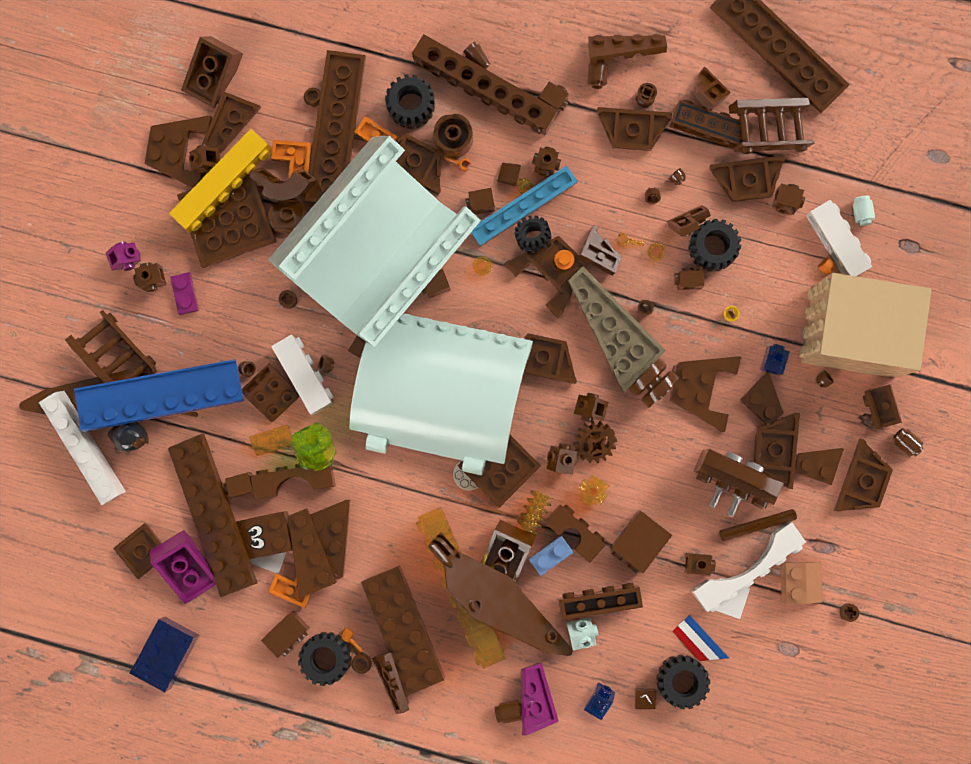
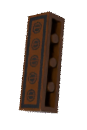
M679 100L669 126L670 128L732 149L743 142L740 119L732 118L728 113H717L712 111V109L708 110L704 106H696L689 100ZM748 121V124H749V132H750V135H751V132H752V129H753V126H754V125L750 124L749 121Z

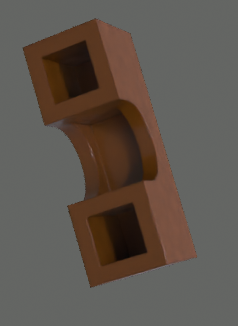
M560 504L544 522L559 536L566 529H576L580 534V541L574 549L591 563L605 547V544L602 542L605 538L597 531L592 533L588 529L590 525L582 518L576 519L573 516L574 511L565 504L563 507Z

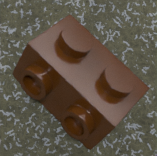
M891 384L865 391L863 401L871 412L868 415L871 426H875V429H880L902 423Z

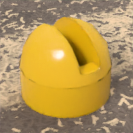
M728 306L724 310V317L728 321H736L740 316L739 309L735 306ZM729 309L733 311L736 316L735 318H732L728 312Z

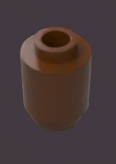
M605 59L597 60L596 64H589L588 84L594 89H601L607 84L608 65Z
M901 428L892 438L895 441V445L909 457L913 455L916 457L924 449L922 447L923 441L909 429Z
M519 700L499 703V706H495L497 722L505 724L521 721L522 703L520 704Z

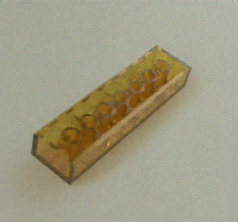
M442 507L417 517L419 521L416 522L419 532H424L427 538L424 543L428 552L430 550L427 546L440 532L461 552ZM434 555L435 558L432 559L437 571H441L443 576L440 580L444 589H447L444 565ZM452 594L449 595L448 598L452 608H457L459 612L457 619L460 626H465L466 628L465 638L468 645H473L475 649L473 656L477 665L481 664L484 669L506 659V653L496 630L473 619Z

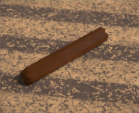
M790 509L720 530L719 534L723 541L796 520L797 514L794 509Z

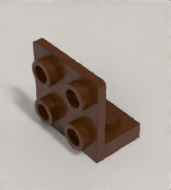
M270 363L242 388L245 398L270 422H274L300 397L298 392L278 374Z

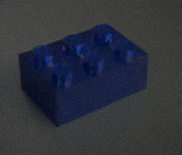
M167 617L159 618L129 674L164 693L167 692L175 683L200 635Z

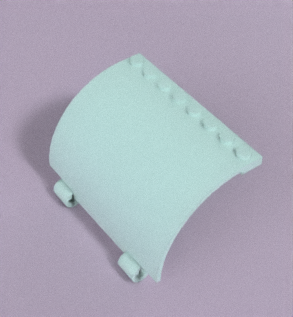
M402 314L375 347L367 342L365 343L353 391L349 429L368 433L366 450L386 454L389 444L462 460L463 472L482 476L486 460L501 464L505 463L515 405L533 341L410 314Z

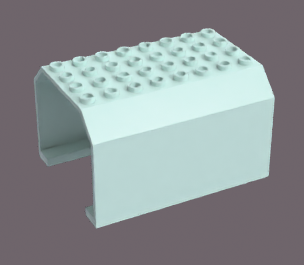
M390 136L372 137L268 259L277 269L329 313L373 347L379 343L481 221L465 206L456 214L439 202L396 162L405 150Z

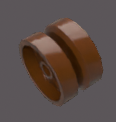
M661 358L654 362L629 388L635 396L640 395L645 389L648 390L641 400L647 408H650L657 400H661L671 390V386L680 378L673 370L668 371L663 377L660 376L667 366Z

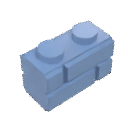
M560 535L528 559L540 576H542L549 569L571 555L573 551Z

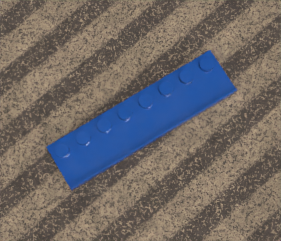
M236 359L74 389L81 432L244 402Z

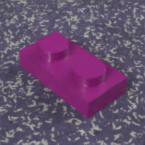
M187 272L170 276L178 314L183 315L199 311L191 273Z

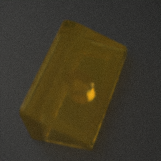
M289 425L277 427L249 437L256 456L295 444Z

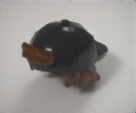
M138 422L113 427L107 435L111 442L114 443L115 453L117 454L123 452L129 456L131 451L139 449L145 443H149L147 432Z

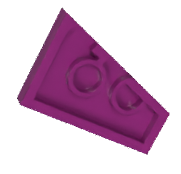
M536 663L521 669L522 735H529L555 724L559 720L542 663Z

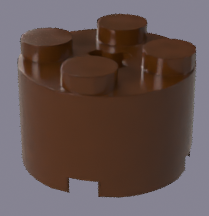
M444 115L436 122L434 126V140L440 153L457 159L470 150L473 144V130L469 120L463 115ZM450 134L453 136L457 134V137L450 138Z

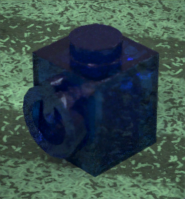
M778 344L767 347L760 370L777 376L782 375L790 351L784 350L785 347Z

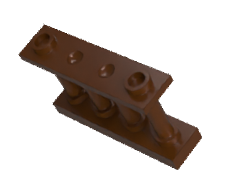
M809 98L748 99L733 102L729 105V114H737L740 117L743 141L734 148V152L751 154L754 151L772 150L807 151L808 147L815 144L814 140H804L801 113L810 106ZM785 112L793 114L796 140H786L783 116ZM749 113H755L758 117L761 142H751L747 116ZM767 113H773L776 117L778 141H769L765 116Z
M104 310L100 311L104 320L83 337H78L75 340L70 335L65 339L68 346L102 383L113 382L110 378L112 376L111 373L135 354L143 363L122 380L138 377L148 368L154 374L157 372L155 368L156 362L150 355L146 357L115 324L118 322L111 313L106 314ZM110 325L117 334L94 353L90 352L88 354L84 349L86 344ZM121 340L130 347L107 367L101 368L97 364L99 358Z

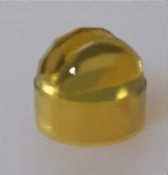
M528 178L519 179L516 185L521 195L534 187Z

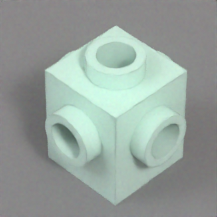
M590 617L567 622L573 650L597 645L595 637L599 636L596 624L592 625Z

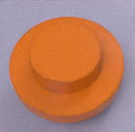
M568 250L559 251L554 258L555 265L562 270L571 268L574 263L573 254Z

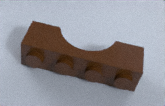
M326 460L314 461L315 465L307 466V463L296 464L294 469H288L287 466L275 468L276 472L268 473V469L256 471V475L251 476L254 500L278 496L282 484L294 477L306 480L313 490L335 487L332 463H327Z

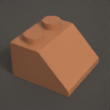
M784 562L780 564L782 603H822L821 562Z

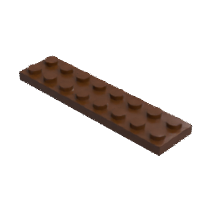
M716 0L710 6L711 10L804 98H809V103L820 113L850 85L761 0Z
M327 50L309 174L318 180L305 193L304 201L307 203L316 204L351 162L366 61L365 55Z
M205 434L197 435L169 447L168 450L220 597L257 584L256 576Z

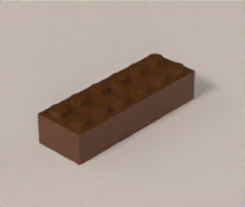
M396 566L361 581L387 649L392 654L406 696L444 681V672L401 566Z

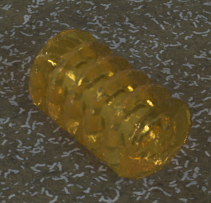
M531 490L530 493L534 498H527L531 505L523 506L527 513L521 512L520 515L524 520H517V523L521 526L520 528L538 535L539 533L535 528H542L538 521H545L541 514H548L544 507H551L552 504L548 499L554 498L539 491Z

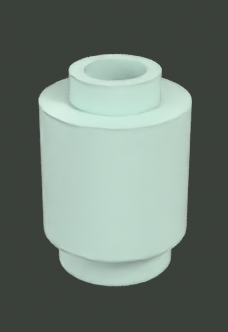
M870 196L854 198L852 206L855 223H860V226L872 224V221L875 220V213Z

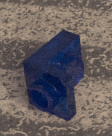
M597 683L594 693L584 707V711L602 720L613 704L615 692L609 686Z

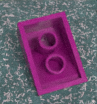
M185 530L150 550L151 564L184 604L216 585L210 566Z

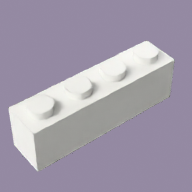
M829 200L810 211L806 217L840 272L844 275L858 276L872 267L870 264L871 259L862 251L859 239L852 235L849 223L842 219L839 214V207Z
M291 334L271 346L311 415L314 416L334 404L331 400L334 398L329 388L325 389L321 383L324 379L319 371L315 372L312 365L314 362L309 354L305 355L302 350L305 346L299 337L295 338Z

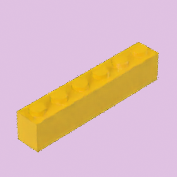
M250 129L169 214L189 233L198 230L202 225L201 222L215 212L216 206L219 203L225 202L229 197V193L242 184L244 177L247 174L250 175L251 171L256 169V165L269 156L270 146Z

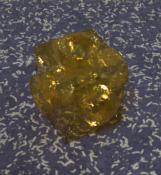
M591 475L588 481L584 479L578 487L580 490L578 495L582 497L580 501L589 507L591 504L596 506L599 503L601 505L608 496L605 492L609 485L596 476ZM591 488H594L596 491L593 496L590 494Z

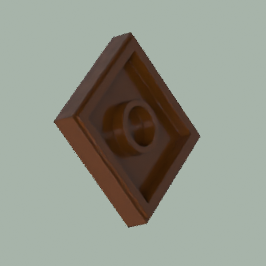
M144 523L113 549L134 576L140 579L154 567L150 561V550L162 542L148 524Z

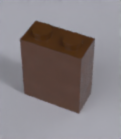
M638 510L610 546V549L613 550L611 554L619 561L622 559L626 560L629 563L627 567L636 574L638 571L644 573L672 537V534L641 510Z

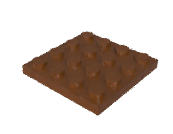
M247 174L242 184L229 193V197L225 202L219 203L216 206L215 212L201 222L202 225L198 230L190 233L202 268L277 242L268 221L255 180L249 177L250 175ZM191 190L178 194L177 197H178L179 202H180Z

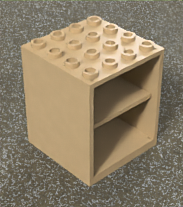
M838 273L829 274L808 290L807 299L810 300L809 307L805 310L807 324L802 331L804 345L800 347L799 351L801 363L891 378L920 371L932 288Z

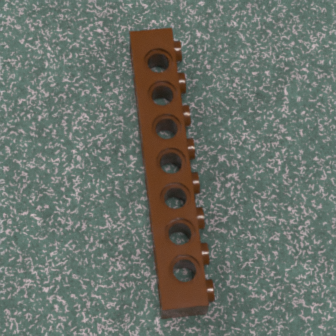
M425 34L422 35L412 52V58L417 66L430 69V72L436 77L440 78L442 76L452 86H460L468 95H475L481 98L480 100L484 104L495 106L503 115H511L517 123L521 125L525 123L537 134L542 133L546 135L557 117V109ZM432 55L439 57L436 61L429 60ZM451 64L455 66V69L449 71L446 69V66ZM465 74H470L472 78L469 80H464L462 76ZM486 83L489 87L483 90L479 88V85ZM497 93H503L505 94V97L503 99H498L495 97V95ZM519 102L522 104V107L516 109L512 104ZM537 112L539 116L537 118H531L529 116V113Z

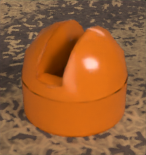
M827 257L820 262L817 268L824 274L832 273L831 270L835 269V263L830 257Z

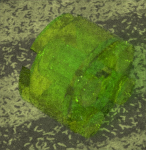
M312 423L310 426L292 435V447L298 464L303 469L308 470L307 468H311L314 471H319L332 464L333 458L336 455V448L332 435L326 427L321 426L320 423Z

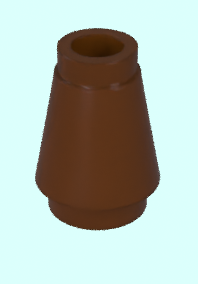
M475 41L463 51L466 55L465 58L485 69L490 66L491 63L480 44L477 45Z

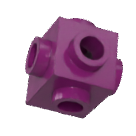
M119 242L105 252L112 271L120 269L130 271L141 261L140 252L135 243Z

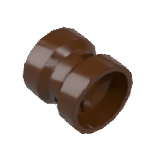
M651 83L640 85L636 94V102L639 106L646 108L654 103L657 96L656 87Z

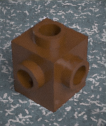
M199 145L196 149L190 151L189 162L191 164V171L199 172L201 175H206L220 161L219 148Z
M551 147L540 148L539 153H535L533 157L534 172L541 176L549 177L554 174L555 170L559 171L561 159H558L559 152H556Z
M148 262L140 264L138 268H134L135 275H133V279L138 288L146 292H153L158 290L157 287L167 285L163 266L160 264Z
M587 393V396L578 395L574 414L581 416L580 420L591 422L593 419L604 421L609 402L599 399V395Z
M559 443V446L551 445L550 451L547 454L548 463L546 469L557 473L573 475L574 466L577 463V451L570 449L571 445Z

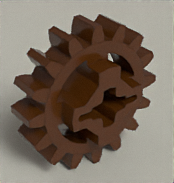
M591 421L590 426L584 423L585 428H578L579 435H574L576 441L573 442V445L576 448L577 455H580L582 460L587 458L588 463H591L593 459H595L596 463H599L600 458L606 461L605 456H612L611 449H616L614 443L617 442V439L614 436L613 429L608 424L603 425L602 421H599L597 425H595L594 421Z

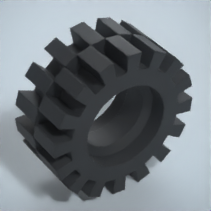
M535 215L534 219H532V216H528V220L524 217L522 219L523 223L519 221L517 223L518 227L515 226L514 234L518 246L521 250L524 249L526 253L530 250L531 254L535 253V250L538 253L541 252L540 248L545 250L547 248L546 244L549 245L552 239L548 222L544 221L543 217L539 219L537 215ZM531 231H540V234L534 238L526 237Z

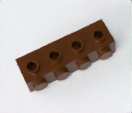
M634 583L622 584V588L614 589V586L602 587V591L594 592V589L583 590L582 594L574 595V592L563 593L562 597L558 598L562 620L643 608L640 587L634 586Z

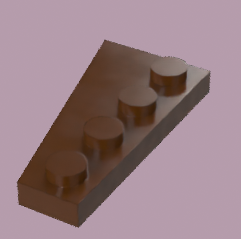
M639 34L633 36H588L590 64H596L599 59H605L606 62L614 61V57L624 56L625 59L633 58L638 53L642 56L666 53V36L660 34L647 36Z

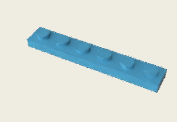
M565 166L478 223L471 234L481 247L577 184L578 181L568 166Z

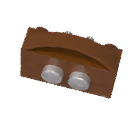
M705 449L702 451L693 472L698 473L696 479L699 481L711 483V480L716 482L714 486L716 490L709 503L710 507L715 508L722 492H729L730 489L734 490V499L727 513L731 517L734 516L740 501L748 500L749 497L752 498L751 504L761 509H766L768 505H775L784 482L764 474V468L756 463L748 461L746 465L742 464L743 458L734 453L726 452L725 455H722L714 450Z

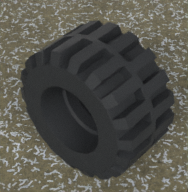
M407 74L404 75L405 78L403 79L401 77L396 78V83L394 81L390 83L391 88H387L385 101L393 121L396 124L400 123V126L403 128L407 125L408 129H413V125L419 128L421 127L420 123L423 122L425 125L428 122L427 119L432 118V112L435 111V99L430 84L428 82L425 83L424 78L420 77L417 79V75L413 74L411 78ZM407 94H416L422 99L421 104L413 110L403 109L399 102Z
M718 219L707 220L704 224L699 225L700 229L694 231L695 233L690 238V245L688 246V249L691 250L690 257L695 259L694 263L696 265L700 264V267L703 266V269L707 268V271L712 272L713 270L720 271L725 269L739 255L741 236H737L739 233L737 229H732L733 224H725L726 220L722 219L721 222ZM717 236L722 239L725 244V252L722 255L710 254L704 245L706 237Z
M321 632L312 636L303 644L302 650L298 655L300 657L298 666L301 665V674L304 673L306 675L305 679L307 681L310 679L312 684L316 685L318 683L320 686L332 685L334 682L339 681L350 667L352 656H350V648L347 647L348 643L343 641L340 635H334L333 632ZM320 647L331 649L336 656V664L330 670L321 669L315 663L314 654Z
M681 654L677 657H669L670 660H665L663 662L664 665L659 667V675L656 678L658 680L657 687L661 695L675 708L677 706L685 710L686 707L692 709L694 705L699 706L701 704L700 701L702 699L705 701L707 698L705 695L710 691L708 686L711 682L708 678V671L705 670V667L691 656H683ZM680 671H690L694 675L692 688L684 693L676 692L672 687L673 677Z

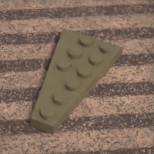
M582 266L568 282L624 393L666 350Z

